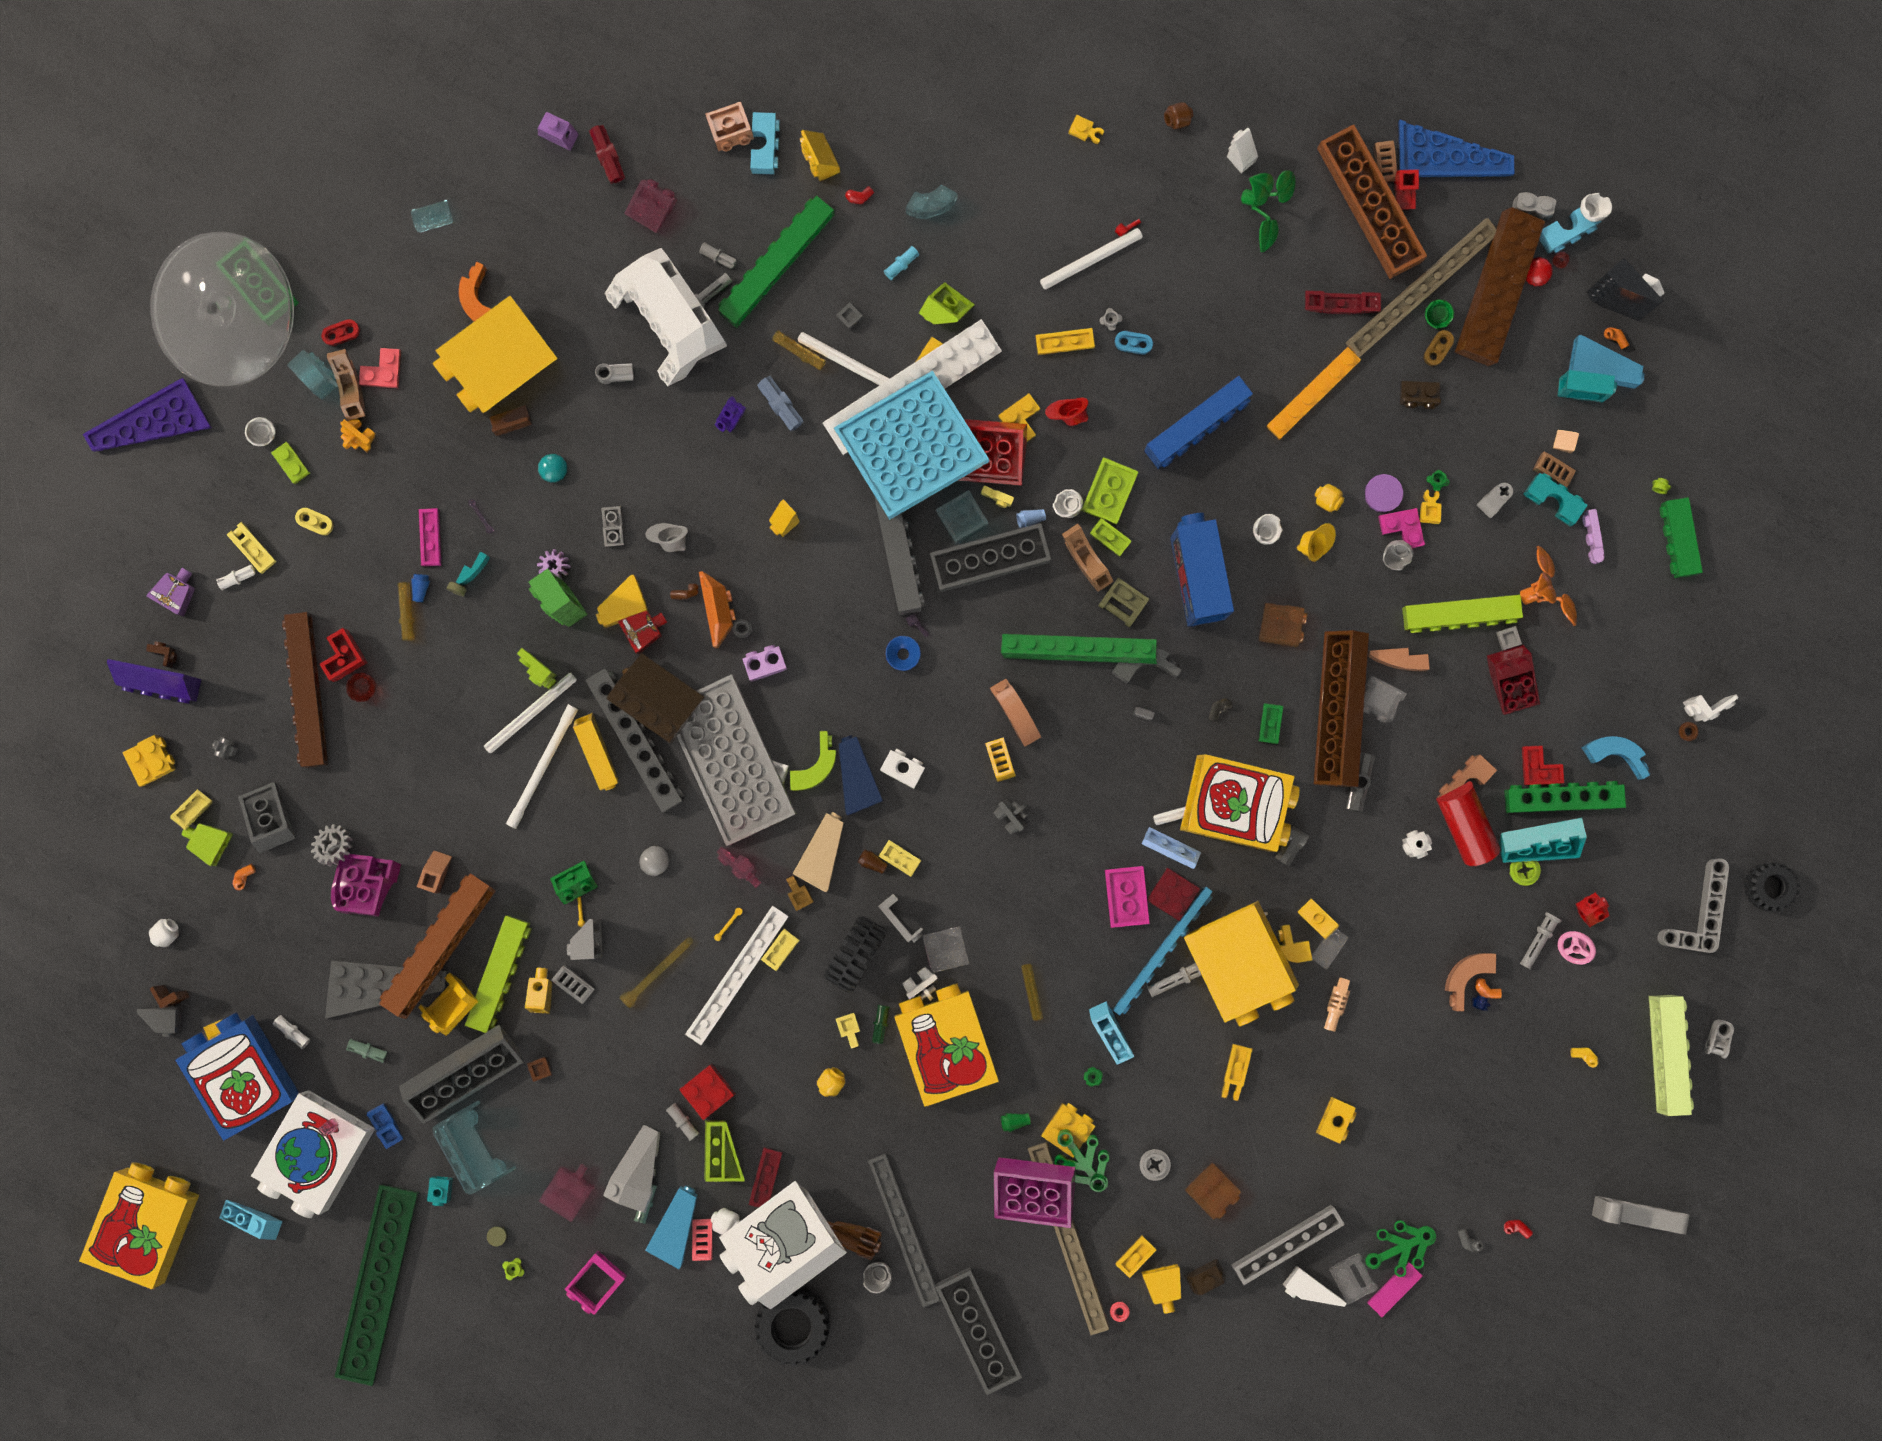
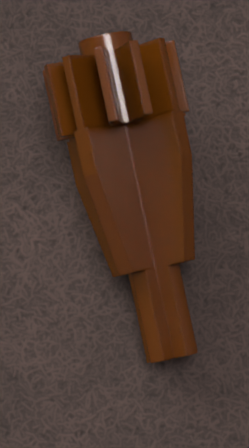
M827 1221L842 1246L846 1249L857 1252L856 1255L869 1260L873 1259L875 1253H879L882 1242H880L882 1232L855 1224Z

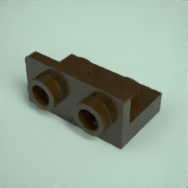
M1401 381L1400 405H1405L1406 408L1424 406L1425 409H1435L1436 406L1438 407L1441 404V399H1439V382Z

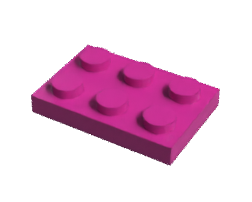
M1144 867L1105 870L1111 928L1150 924Z

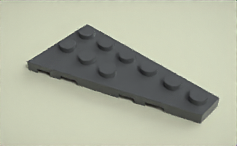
M331 961L325 1019L381 1006L379 1004L381 1001L380 996L386 989L389 990L393 984L391 983L392 979L397 973L400 974L404 967ZM440 970L424 995L444 991L447 983L445 977L448 971Z

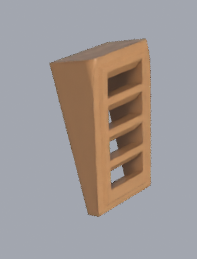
M1394 141L1377 142L1373 146L1375 163L1381 174L1392 172V175L1383 176L1386 183L1394 182L1397 172ZM1381 157H1390V159L1381 160ZM1391 164V167L1382 168V165Z
M1546 452L1541 453L1533 468V471L1541 474L1545 473L1552 477V481L1568 487L1576 470ZM1545 461H1548L1547 467L1543 468ZM1552 464H1553V465H1555V467H1554V469H1553V471H1552V473H1551V472L1549 471V469L1551 468V466H1552ZM1558 468H1561L1562 470L1557 477L1555 474ZM1565 471L1569 473L1564 481L1561 478Z

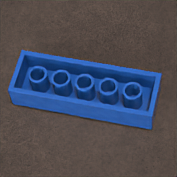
M1240 376L1236 377L1149 442L1144 452L1157 469L1161 466L1166 468L1173 462L1176 455L1180 457L1186 453L1190 447L1189 445L1193 443L1195 446L1203 440L1205 433L1211 434L1221 424V421L1224 423L1229 421L1237 409L1239 412L1249 405L1248 403L1251 402L1250 398L1253 393Z

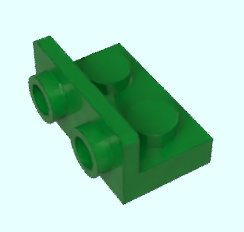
M585 861L550 878L555 893L563 904H567L598 887Z

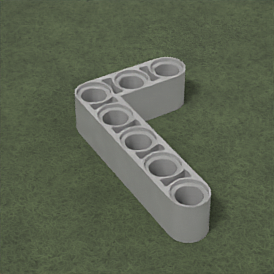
M1711 859L1706 864L1697 933L1663 929L1658 934V941L1661 945L1713 953L1718 949L1729 873V864L1726 860ZM1716 862L1721 866L1719 872H1716L1714 869ZM1714 881L1718 884L1717 891H1713L1712 889V883ZM1712 900L1716 904L1713 911L1709 908V903ZM1708 920L1713 922V927L1710 930L1707 928ZM1668 933L1672 935V941L1670 943L1666 941V935ZM1687 936H1690L1692 941L1689 946L1685 944ZM1706 939H1709L1711 942V945L1708 949H1706L1704 946V941Z
M1595 1196L1592 1216L1605 1222L1614 1224L1624 1222L1685 1235L1690 1216L1681 1212L1601 1196Z

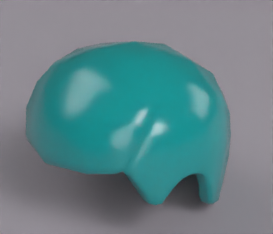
M545 455L538 463V473L545 481L558 482L567 473V463L560 455Z

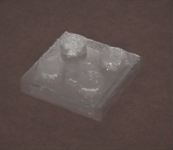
M960 926L922 935L932 973L969 964Z

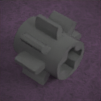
M221 737L220 741L214 740L211 749L215 750V756L228 760L229 756L234 757L238 748L234 747V741Z

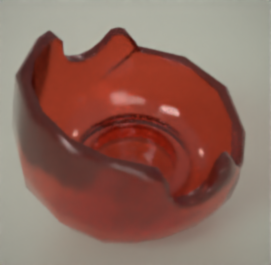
M355 673L348 679L346 691L352 700L366 702L374 695L376 683L366 673Z

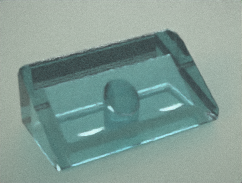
M447 200L411 210L413 224L417 232H423L453 222Z

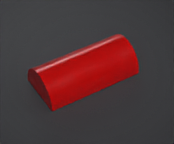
M1471 781L1436 799L1464 864L1478 866L1498 856L1501 851Z

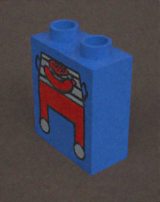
M1204 513L1181 517L1182 522L1177 523L1178 526L1170 540L1187 626L1226 620L1234 612L1216 519L1206 521Z

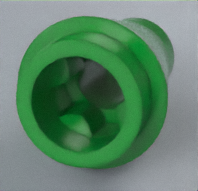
M1005 1113V1116H1001L1003 1131L1010 1133L1030 1125L1029 1114Z

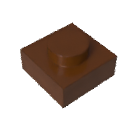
M547 1057L527 1063L533 1082L553 1075Z

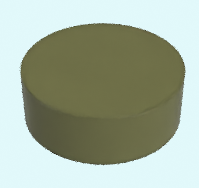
M449 582L446 588L448 591L463 597L467 591L465 587L454 582Z
M494 1226L487 1233V1241L492 1246H500L507 1239V1232L501 1226Z

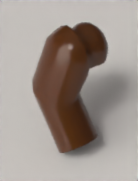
M689 584L688 590H671L670 597L671 599L685 600L697 596L699 593L698 585Z

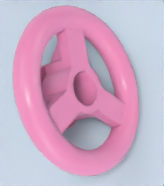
M1576 931L1566 932L1558 940L1560 954L1571 963L1587 964L1596 955V947L1593 941L1583 933ZM1572 937L1571 946L1564 949V941ZM1580 953L1586 958L1577 959L1570 956L1569 954Z

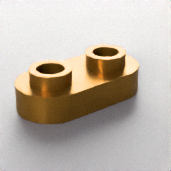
M1442 330L1436 334L1423 356L1427 365L1437 366L1442 362L1454 343V337L1451 332ZM1440 339H1445L1446 344H1442ZM1430 354H1434L1436 360H1432Z

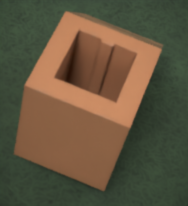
M433 851L422 870L417 887L433 893H440L452 856Z

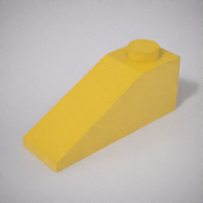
M784 499L779 503L769 519L771 524L769 528L776 535L780 534L784 537L800 522L796 512Z

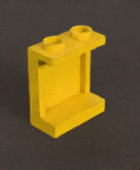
M450 972L445 977L449 986L428 1008L422 1004L418 1007L422 1012V1018L431 1023L429 1027L435 1033L441 1032L445 1036L478 1003V1000L463 981Z

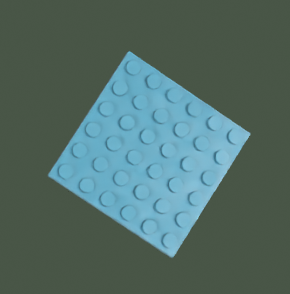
M933 371L834 427L836 434L889 520L990 462Z

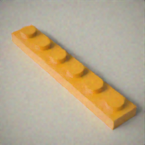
M1347 347L1266 427L1280 440L1361 359Z

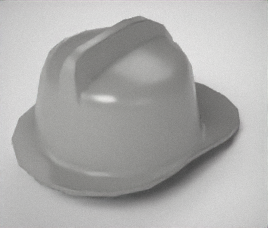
M661 523L651 526L645 533L649 541L659 543L666 552L684 551L686 549L685 536L688 533V529L684 526Z

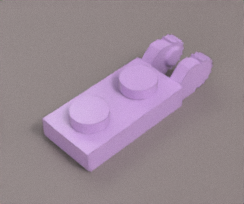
M1592 509L1584 512L1582 520L1588 532L1586 542L1591 548L1588 553L1589 560L1593 564H1598L1604 559V550L1597 510Z

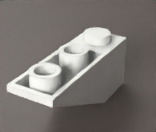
M1249 128L1244 131L1239 130L1233 136L1232 145L1228 148L1227 158L1241 174L1253 165L1258 158Z

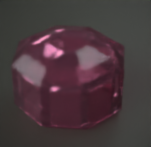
M332 1118L319 1127L318 1131L322 1136H328L337 1130L339 1124L335 1118Z

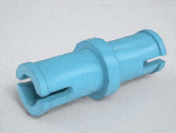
M911 246L904 254L895 258L896 261L884 270L885 275L890 280H893L902 270H906L908 265L919 256L918 251Z

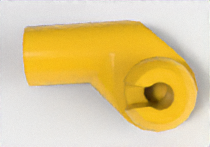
M1571 1048L1572 1058H1582L1592 1068L1598 1065V1057L1590 1048Z

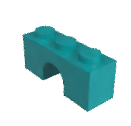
M1539 473L1534 477L1523 495L1538 505L1543 503L1546 497H1554L1559 503V509L1555 517L1571 527L1577 522L1588 505L1584 503V499L1580 496L1569 493L1568 488L1564 485H1557L1553 482L1552 477Z

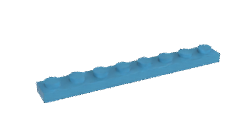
M1207 887L1203 888L1113 1008L1115 1013L1119 1016L1121 1013L1126 1014L1131 1007L1130 1001L1133 997L1135 999L1139 997L1143 991L1141 989L1142 985L1145 982L1149 983L1155 975L1152 973L1156 967L1160 968L1166 960L1164 957L1168 951L1172 952L1178 944L1175 941L1179 936L1183 937L1189 930L1187 925L1191 920L1195 921L1201 914L1199 909L1202 905L1206 906L1211 901L1212 896L1210 895L1213 891Z

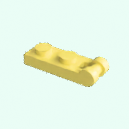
M240 522L237 525L238 528L230 531L227 536L254 567L263 574L277 561L250 532L248 527L243 522ZM244 534L245 537L240 540L238 537Z

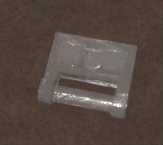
M1360 1253L1328 1269L1348 1305L1378 1290L1377 1284L1373 1283L1362 1262L1363 1258ZM1355 1264L1366 1287L1361 1289L1349 1267L1350 1265Z

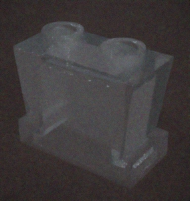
M1374 676L1369 677L1366 683L1369 687L1365 691L1363 712L1366 714L1371 712L1377 715L1376 719L1384 723L1393 721L1398 703L1404 700L1407 693Z

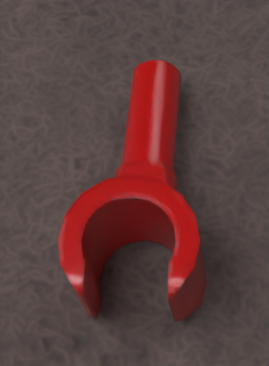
M1140 219L1127 226L1120 223L1116 227L1115 233L1120 237L1127 234L1131 228L1141 223Z

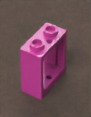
M597 1251L564 1290L567 1291L566 1295L571 1300H577L582 1304L581 1308L586 1313L595 1315L627 1275L602 1253ZM593 1263L616 1281L597 1305L575 1287V1284Z

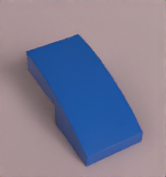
M385 1103L367 1112L369 1120L377 1130V1136L386 1149L403 1140V1136Z

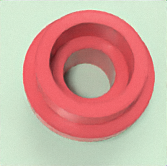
M1116 1302L1110 1308V1315L1117 1322H1123L1129 1316V1308L1123 1302ZM1118 1308L1123 1309L1121 1315L1116 1314Z

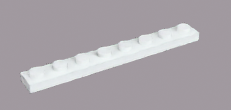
M774 906L771 907L685 1035L700 1045L704 1043L788 919V915Z

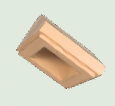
M1557 430L1553 449L1568 453L1574 452L1579 433Z

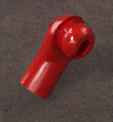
M867 186L862 192L848 190L845 193V197L850 203L863 204L874 194V191Z
M1509 1220L1504 1224V1231L1507 1234L1520 1232L1526 1239L1533 1234V1231L1521 1220Z

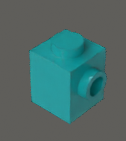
M432 1176L429 1180L427 1202H433L432 1205L444 1206V1203L450 1202L453 1178Z

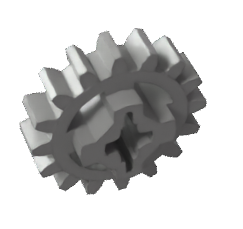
M332 824L331 828L325 826V831L319 830L320 835L314 836L316 842L311 843L315 847L311 850V853L315 854L313 858L322 865L326 864L329 867L332 866V863L338 865L339 860L345 861L344 855H349L350 853L347 850L352 848V845L349 844L353 840L349 837L350 833L342 826H336L335 824Z

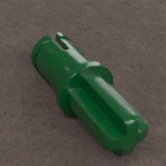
M878 1005L876 1020L873 1022L875 1026L872 1042L882 1044L885 1029L888 1026L886 1023L890 1007Z

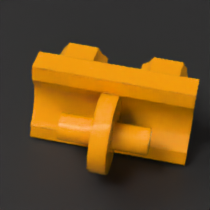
M357 418L349 421L344 419L340 423L342 425L341 432L344 433L341 435V438L344 440L343 447L345 449L353 447L356 450L358 447H361L366 452L371 449L375 433L370 428H367L363 433L358 431L362 423Z

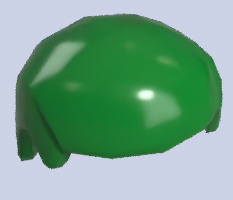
M1434 300L1425 309L1427 323L1436 329L1447 327L1454 318V309L1446 300Z

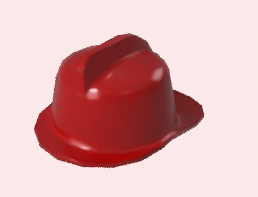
M1083 397L1059 400L1050 404L1045 410V414L1050 419H1062L1066 425L1075 426L1088 421L1089 417L1086 409L1088 400Z

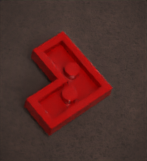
M1543 746L1522 747L1524 785L1564 783L1563 764L1544 765Z

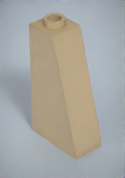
M834 812L831 815L826 813L793 872L795 876L826 893L830 887L844 822L841 821L842 817Z

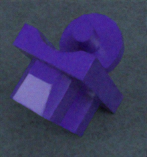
M731 396L719 414L715 426L722 432L727 429L731 433L743 416L746 408L741 403H737L735 398Z

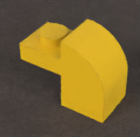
M1290 925L1280 926L1278 938L1280 942H1283V945H1280L1287 961L1295 963L1311 961L1312 955L1309 941L1293 943Z

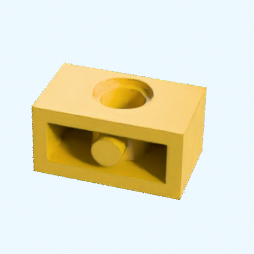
M1331 1097L1316 1133L1337 1143H1341L1342 1140L1345 1141L1349 1132L1347 1127L1356 1117V1108ZM1336 1116H1341L1342 1123L1339 1126H1334L1333 1119Z

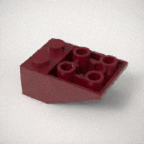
M1524 645L1487 655L1489 672L1503 715L1540 704L1532 655Z

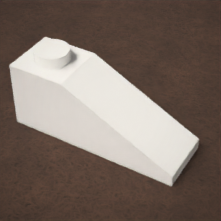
M1297 1265L1283 1283L1287 1288L1285 1292L1293 1298L1298 1296L1304 1300L1343 1307L1347 1304Z

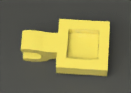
M855 1013L837 1018L836 1022L841 1037H848L851 1048L858 1047L859 1044L855 1033L860 1032Z

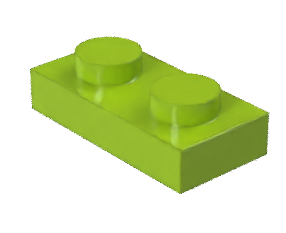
M285 442L271 452L293 484L298 483L310 474L288 442Z
M1102 518L1090 532L1091 536L1119 557L1131 543L1130 539Z

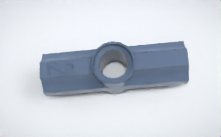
M771 376L765 377L757 384L759 390L769 401L768 404L777 416H780L790 431L797 429L804 423L801 416L793 408V404L784 391L780 390Z

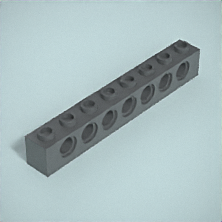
M603 669L587 678L585 681L661 812L665 813L684 802L682 790L679 786L675 787L672 782L675 780L670 770L666 771L663 766L665 763L660 753L656 754L653 749L655 747L651 737L647 738L643 732L646 730L645 726L623 710L614 712L613 704L606 699L607 696L603 693L604 687L610 685L613 689L616 685L615 681H617V678L613 671L609 672L607 669ZM630 718L631 726L627 729L623 728V720ZM634 735H640L641 742L638 745L632 744V737ZM645 751H649L651 754L647 762H643L641 759V755ZM653 768H659V777L652 778L651 770ZM664 784H668L670 787V791L666 795L660 792V788Z

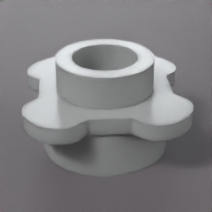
M1108 308L1105 315L1099 321L1100 324L1106 325L1110 331H1114L1118 322L1122 321V316L1113 311L1112 308Z

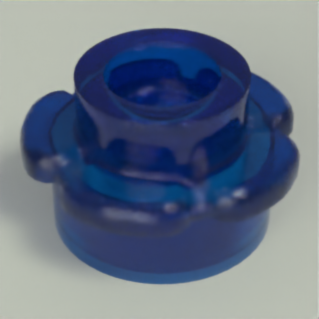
M1477 995V998L1472 999V1006L1479 1010L1487 1011L1488 1006H1491L1488 1003L1489 999Z

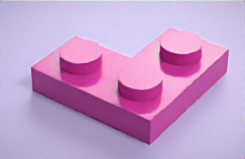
M1417 508L1378 516L1382 535L1401 532L1403 541L1410 544L1412 548L1425 545Z

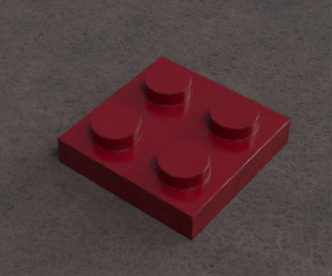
M1166 868L1147 901L1180 921L1200 888L1169 868Z

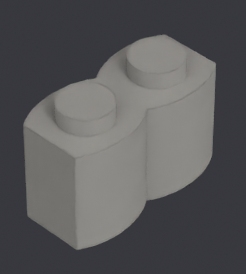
M1523 192L1519 193L1514 199L1512 207L1546 221L1554 214L1556 200L1549 196L1537 197L1532 193Z

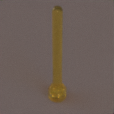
M691 937L686 938L631 992H624L619 997L628 1008H631L637 1000L636 997L693 943V939Z

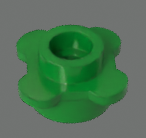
M1437 470L1426 479L1433 486L1434 491H1440L1443 486H1448L1450 483L1446 474L1441 470Z

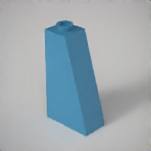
M1578 335L1574 339L1569 370L1615 376L1614 382H1617L1618 386L1635 389L1643 383L1645 373L1642 372V365L1585 336Z
M687 1185L685 1187L680 1186L645 1250L677 1269L681 1268L684 1261L698 1198L693 1188Z

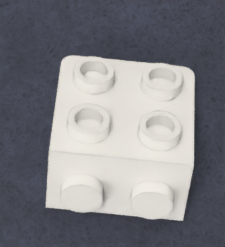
M1737 694L1728 696L1709 707L1702 695L1687 699L1683 704L1685 705L1686 713L1693 717L1695 721L1703 720L1705 722L1720 715L1719 711L1727 710L1736 704L1735 700L1739 697Z

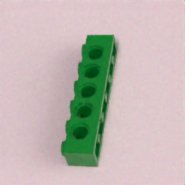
M1618 781L1606 782V785L1599 786V782H1587V786H1580V783H1568V787H1560V784H1548L1549 788H1541V784L1529 785L1527 789H1522V785H1512L1510 789L1504 790L1506 813L1626 808L1625 786L1618 785ZM1602 790L1607 794V798L1604 801L1599 796ZM1582 791H1585L1588 795L1586 801L1580 798ZM1544 792L1549 795V801L1547 803L1543 802L1542 800V794ZM1563 792H1566L1568 794L1569 798L1567 802H1564L1561 799V794ZM1525 793L1530 796L1528 804L1524 803L1522 799Z

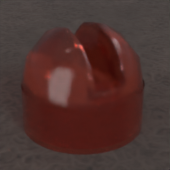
M1564 251L1558 252L1553 258V264L1558 268H1565L1570 259L1568 253L1566 254Z

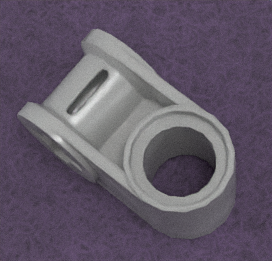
M1501 483L1495 486L1476 506L1489 518H1492L1513 495L1512 486L1508 483ZM1504 488V489H1505V492H1504L1505 495L1501 496V495H1500L1501 489Z
M1718 1019L1712 1023L1709 1037L1705 1044L1706 1054L1713 1053L1720 1055L1721 1058H1727L1734 1033V1027L1730 1022ZM1724 1024L1726 1026V1030L1724 1033L1720 1034L1719 1028L1721 1025Z

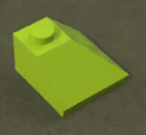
M944 282L928 296L919 314L932 324L958 322L975 304Z

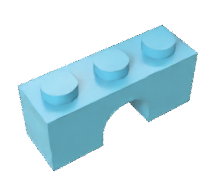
M753 112V137H762L767 142L762 149H751L750 168L752 174H775V168H778V157H775V150H779V138H776V131H780V120H777L776 113Z
M1578 208L1569 216L1573 223L1572 230L1563 229L1558 221L1542 229L1539 240L1548 254L1553 251L1556 254L1565 248V244L1569 242L1573 244L1582 238V234L1587 233L1589 235L1598 229L1597 225L1601 221H1588L1582 215L1580 208Z

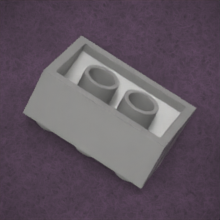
M601 919L588 920L570 939V944H567V955L570 956V960L602 957Z

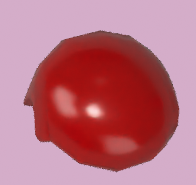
M1542 257L1533 258L1526 277L1528 284L1535 287L1545 285L1552 277L1553 269L1551 263Z

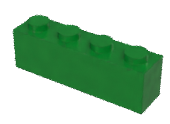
M1689 497L1663 502L1659 511L1661 518L1664 519L1663 533L1668 541L1666 550L1671 558V573L1674 574V578L1703 573Z

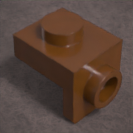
M156 641L154 645L147 644V652L164 655L163 666L173 667L177 660L176 649L166 647V643Z

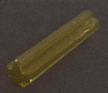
M1024 964L1021 968L1032 1019L1034 1021L1041 1020L1043 1016L1032 965Z

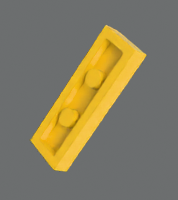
M1092 328L1035 336L1038 355L1092 349L1095 347Z

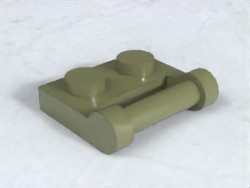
M1117 578L1098 606L1117 616L1130 628L1149 601V598L1120 578ZM1112 597L1133 612L1132 615L1128 616L1108 602Z

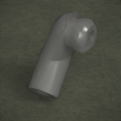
M1467 1228L1457 1231L1464 1249L1473 1253L1483 1250V1243L1470 1238Z

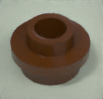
M1685 722L1679 727L1678 732L1683 740L1692 741L1697 738L1699 731L1694 723ZM1686 728L1690 729V735L1685 733Z

